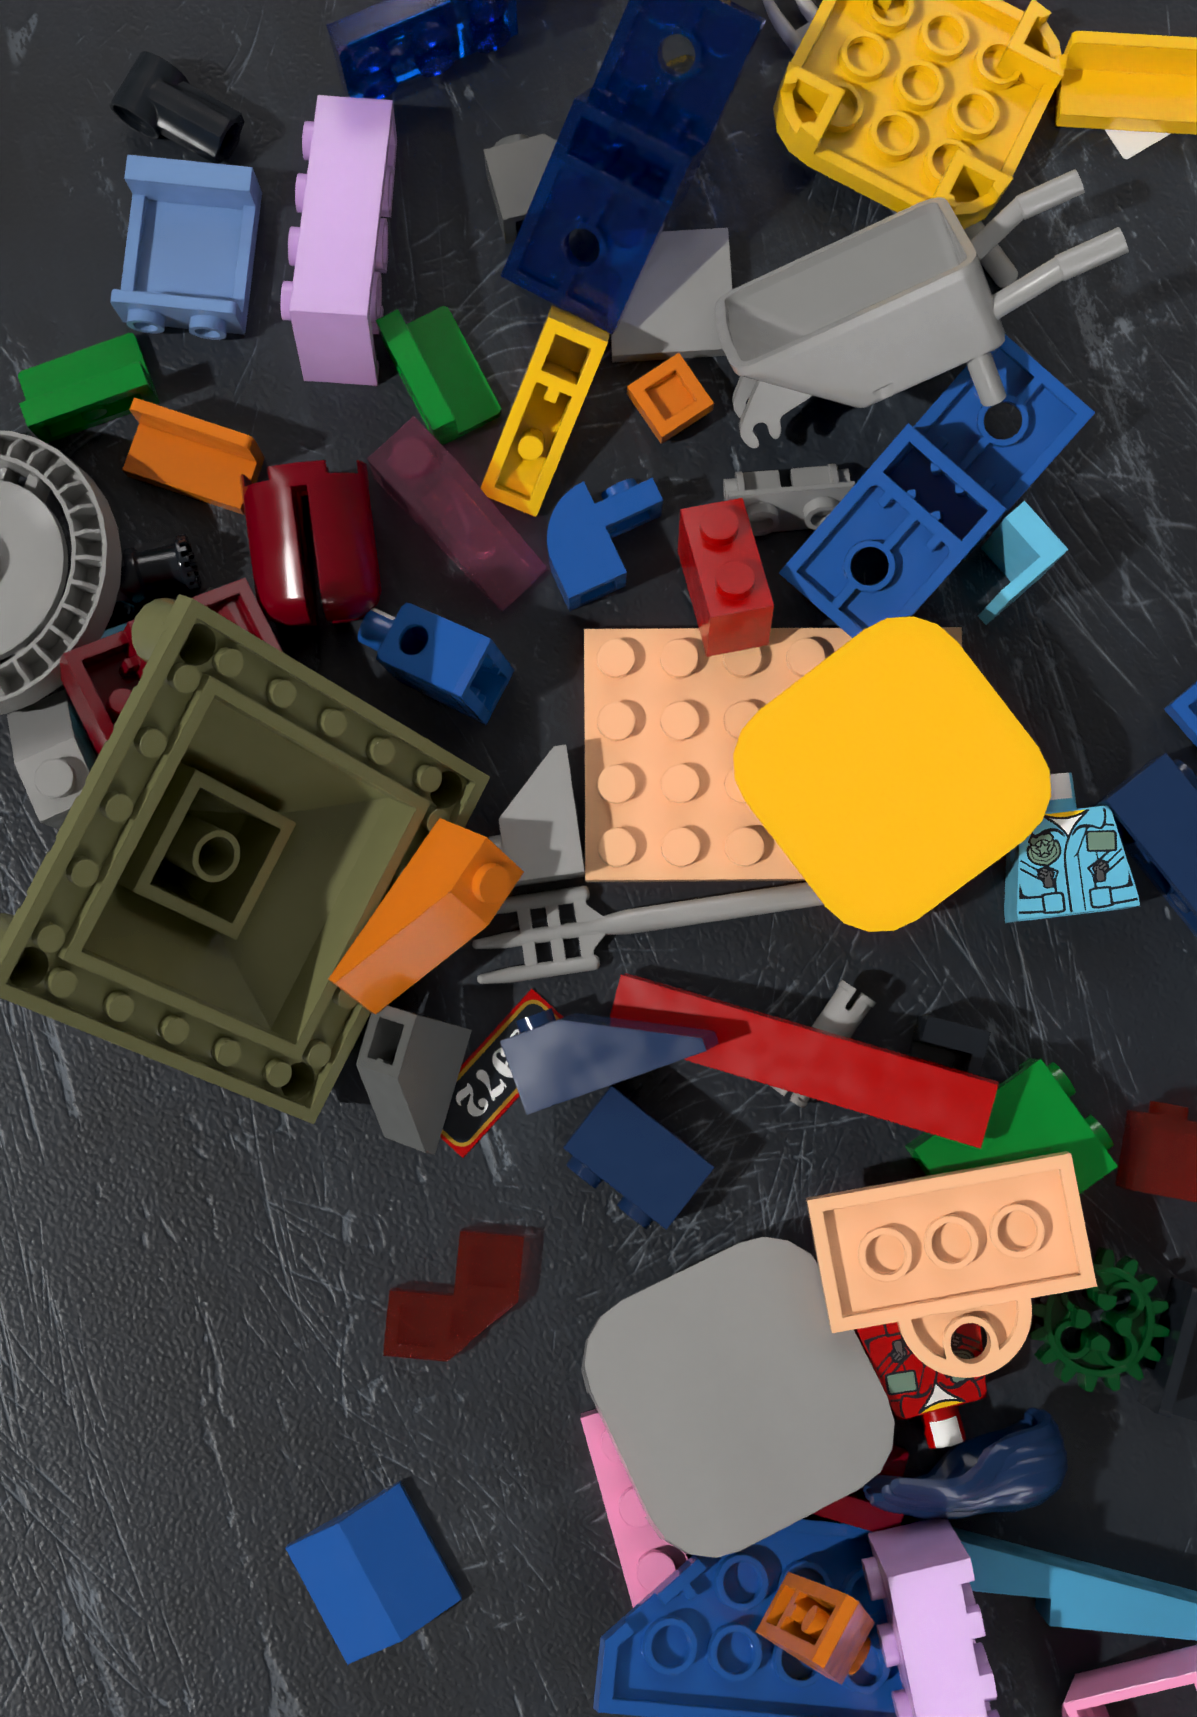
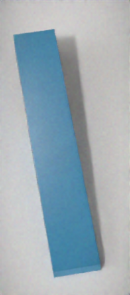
M913 1517L912 1523L924 1521V1519ZM953 1527L971 1558L975 1581L969 1582L972 1591L1036 1597L1035 1609L1046 1623L1053 1627L1197 1641V1591Z

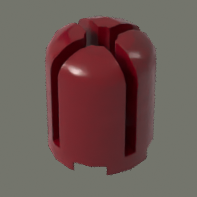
M326 460L274 465L267 467L269 480L253 484L248 477L241 474L240 484L255 595L265 618L290 628L319 626L305 503L307 500H309L320 593L327 621H332L333 624L355 621L365 616L378 604L382 589L369 495L367 463L356 460L358 473H329V468L326 467Z

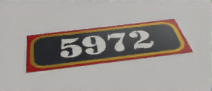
M533 989L523 997L461 1065L440 1138L462 1158L465 1157L520 1096L500 1041L519 1034L515 1021L552 1008L556 1020L563 1018L560 1013Z

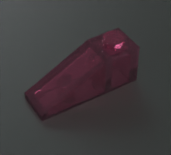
M414 416L367 458L374 479L501 612L547 571L544 563L458 461Z

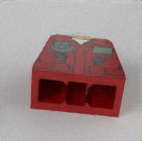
M897 1322L854 1329L888 1397L893 1416L897 1420H903L920 1415L929 1448H944L965 1441L966 1434L958 1405L981 1400L986 1397L985 1375L959 1378L931 1369L910 1350L899 1331ZM966 1323L954 1331L951 1337V1349L956 1356L963 1359H971L983 1352L980 1325Z

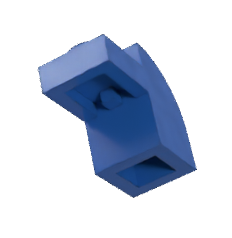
M653 477L639 484L636 483L634 478L618 482L603 491L601 494L603 500L594 503L583 481L570 489L557 503L550 517L547 530L548 558L552 575L569 612L626 586L627 571L612 542V538L661 516L663 499Z

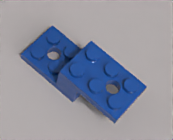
M1006 334L1004 343L999 348L991 351L1006 392L1005 399L1000 403L1014 405L1022 415V426L1018 433L1012 438L1005 440L995 439L987 433L984 419L988 410L993 406H983L981 404L970 372L966 366L914 427L908 423L780 570L779 574L850 637L854 638L864 629L886 618L913 616L958 564L971 554L1094 416L1095 411ZM867 547H875L883 551L889 563L886 577L880 583L871 586L859 582L852 571V562L855 555Z

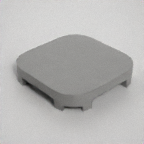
M760 1237L738 1243L621 1300L597 1320L585 1342L581 1371L587 1394L590 1393L647 1515L645 1518L660 1539L686 1554L717 1558L746 1549L862 1488L881 1472L892 1450L895 1421L888 1397L855 1331L831 1332L818 1263L810 1253L788 1240Z

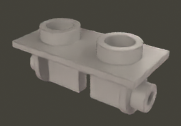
M835 463L828 464L827 466L792 468L790 473L792 486L781 487L779 470L745 473L739 471L735 472V478L723 479L724 501L743 498L753 535L761 536L779 531L816 530L852 489L855 481H850L849 469L837 470Z

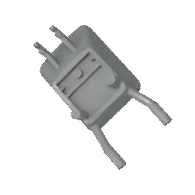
M1073 169L1017 195L971 240L968 238L948 201L943 197L930 198L727 292L719 298L715 305L716 328L721 347L734 373L740 376L733 393L732 403L735 413L740 418L739 430L741 438L749 447L757 448L759 441L753 428L758 423H765L771 437L778 439L781 434V417L812 396L856 408H866L964 363L968 367L981 404L983 406H993L1005 399L1006 392L991 351L999 348L1005 341V331L1000 318L1061 281L1069 280L1129 253L1121 229L1119 227L1114 228L1061 252L993 295L991 294L980 260L1021 221L1084 194L1085 191L1077 170Z

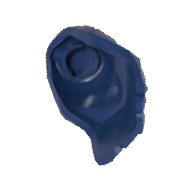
M1028 1408L1024 1413L1025 1418L1010 1426L967 1439L954 1445L928 1474L913 1478L876 1475L863 1486V1491L865 1492V1497L874 1507L922 1519H963L990 1512H1017L1043 1504L1061 1488L1068 1467L1067 1452L1058 1424L1054 1421L1051 1414L1043 1409Z

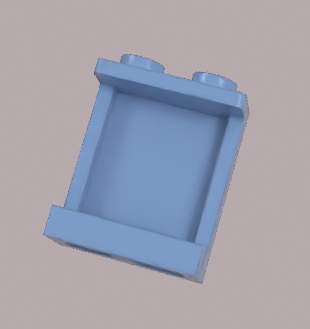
M127 155L124 179L132 192V202L121 289H113L111 292L110 303L116 313L128 327L144 333H162L165 327L189 329L191 334L211 340L224 339L227 333L245 335L262 191L253 167Z

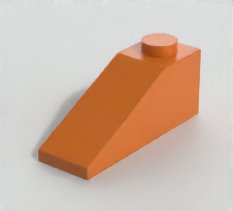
M439 818L328 980L376 1015L486 928L524 871L487 837Z
M788 1572L760 1622L756 1633L823 1676L842 1685L847 1674L853 1675L864 1663L871 1646V1639L867 1636L875 1622L861 1603L848 1594Z

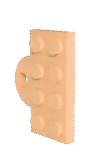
M1067 1151L806 1198L831 1332L837 1333L897 1322L899 1331L913 1354L931 1369L948 1376L959 1378L979 1377L992 1373L1007 1364L1021 1349L1028 1335L1032 1318L1031 1298L1097 1287L1072 1155ZM966 1323H975L982 1326L987 1334V1344L984 1351L979 1356L971 1359L960 1358L951 1349L952 1334L959 1326Z

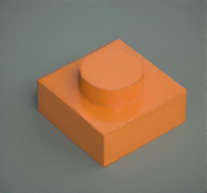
M677 353L627 386L628 397L661 444L713 411L714 402L680 353Z

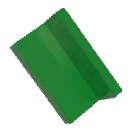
M442 306L408 324L404 322L398 309L375 320L381 341L437 448L500 417L501 407L448 307Z
M127 333L22 370L18 374V379L26 401L19 403L26 425L39 440L45 443H50L131 414L129 409L133 398L153 404L160 403L140 344L133 333Z

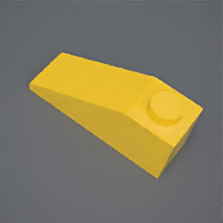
M553 305L551 306L478 494L537 517L608 344L609 329Z

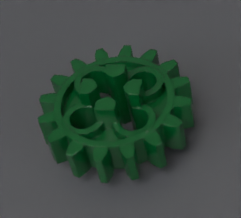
M1099 1247L1094 1261H1092L1097 1287L1083 1289L1082 1296L1089 1303L1104 1310L1100 1315L1101 1322L1106 1328L1122 1336L1124 1340L1123 1350L1116 1356H1108L1110 1342L1103 1335L1088 1327L1092 1322L1090 1314L1087 1310L1070 1302L1067 1292L1041 1296L1039 1301L1031 1300L1032 1314L1037 1316L1038 1323L1030 1325L1027 1337L1031 1340L1044 1341V1344L1039 1347L1034 1355L1044 1365L1053 1363L1058 1359L1053 1375L1064 1383L1072 1379L1077 1372L1078 1386L1083 1390L1093 1392L1098 1377H1101L1105 1386L1114 1392L1120 1390L1119 1374L1126 1372L1138 1381L1144 1378L1142 1369L1138 1364L1143 1356L1157 1362L1161 1359L1162 1356L1151 1346L1153 1337L1169 1336L1170 1329L1155 1322V1315L1167 1310L1169 1306L1168 1302L1161 1298L1149 1297L1148 1293L1158 1283L1154 1276L1145 1273L1134 1278L1139 1263L1137 1260L1125 1255L1114 1266L1113 1250ZM1121 1289H1128L1131 1295L1129 1305L1119 1311L1112 1309L1116 1306V1292ZM1069 1327L1080 1328L1076 1331L1075 1340L1078 1342L1071 1348H1063L1060 1341L1062 1332Z

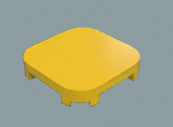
M823 0L791 62L789 61L779 86L773 108L776 130L791 154L808 167L897 213L930 198L943 197L950 204L963 229H966L987 217L1013 180V174L1051 96L1063 78L1068 55H1061L1059 40L1047 23L1051 12L1036 0H1031L1025 12L1003 0Z
M914 616L886 618L857 634L758 710L741 730L733 753L735 782L746 804L824 906L844 924L868 932L895 931L921 918L1022 843L1043 821L1051 798L1050 770L1037 744L961 645L938 624Z

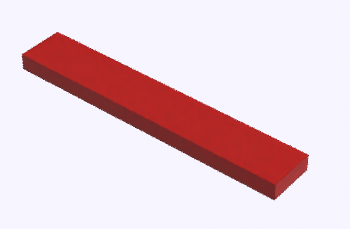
M628 973L621 974L610 1014L611 1018L715 1031L719 1044L705 1052L683 1060L980 1149L999 1086V1082Z

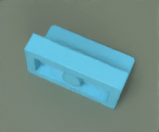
M1025 501L1003 519L981 547L985 554L1010 580V583L996 595L978 617L987 625L1036 583L1069 550Z

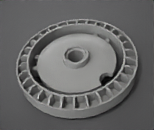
M0 430V660L12 654H15V656L0 664V715L8 714L34 704L63 684L60 677L59 662L63 653L101 639L113 614L120 587L122 560L118 526L107 499L94 480L58 449L35 437ZM20 476L27 478L24 488L17 485ZM50 489L61 503L69 524L72 552L71 569L67 585L68 550L66 539L59 521L45 504Z

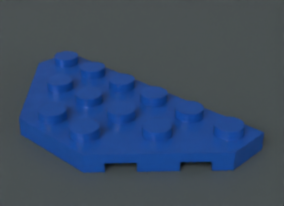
M803 1518L742 1551L717 1558L698 1555L691 1556L600 1637L593 1708L598 1713L642 1717H897L891 1692L903 1689L898 1665L886 1667L876 1625L888 1623L883 1599L871 1600L861 1560L873 1557L868 1533H872V1531L836 1521ZM788 1572L848 1594L861 1603L875 1622L867 1636L871 1639V1646L864 1663L853 1675L847 1674L842 1685L823 1676L756 1633L760 1622Z

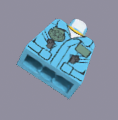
M1072 773L1051 774V798L1043 821L1022 843L1006 854L1005 923L1122 910L1140 906L1139 895L1109 806L1077 809Z

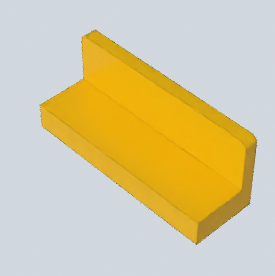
M1074 31L1071 34L1063 53L1068 55L1064 75L1056 87V127L1197 135L1196 37Z

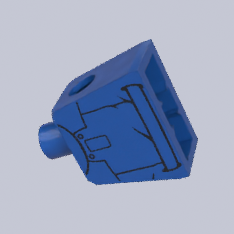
M411 603L402 605L396 618L379 609H371L364 617L358 631V642L378 651L376 660L395 679L487 725L515 671L491 638Z

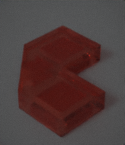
M461 1229L454 1293L391 1288L389 1290L383 1356L448 1362L484 1329L518 1303L525 1235Z

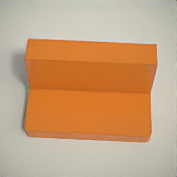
M133 398L129 410L139 425L122 469L128 477L245 515L240 476L244 474L252 481V484L256 483L265 459L255 439L247 434L138 398Z

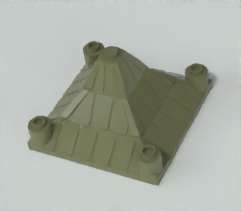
M181 594L178 595L176 600L170 598L155 599L143 606L136 615L131 630L132 644L135 651L147 663L143 669V675L138 685L133 688L114 725V730L109 740L103 745L85 780V786L80 795L76 797L60 827L53 847L47 852L27 890V896L22 906L17 909L15 915L0 913V998L314 1124L371 1013L328 980V978L438 819L441 818L465 828L490 776L195 599Z

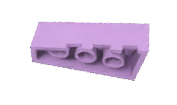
M318 95L314 121L304 122L302 151L304 160H308L309 164L307 174H297L295 185L296 211L302 213L300 227L291 226L288 237V260L290 266H295L293 281H283L281 288L282 320L292 322L304 381L378 386L379 361L376 359L373 334H379L375 320L383 317L384 313L383 306H381V273H387L388 223L386 218L381 217L391 218L397 150L393 100Z
M928 1519L868 1533L873 1557L861 1559L864 1576L871 1600L883 1599L888 1623L876 1625L886 1667L898 1665L903 1689L891 1692L896 1716L1000 1717L996 1709L991 1710L989 1702L996 1700L998 1697L994 1675L982 1643H976L975 1638L986 1636L981 1610L975 1602L969 1583L975 1581L971 1558L948 1519Z

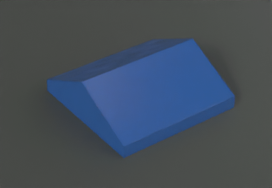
M401 1481L310 1531L285 1547L347 1665L403 1641L462 1599L459 1588Z

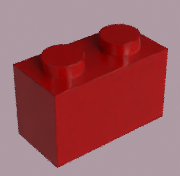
M743 498L680 509L678 554L706 656L709 657L769 645L774 603Z

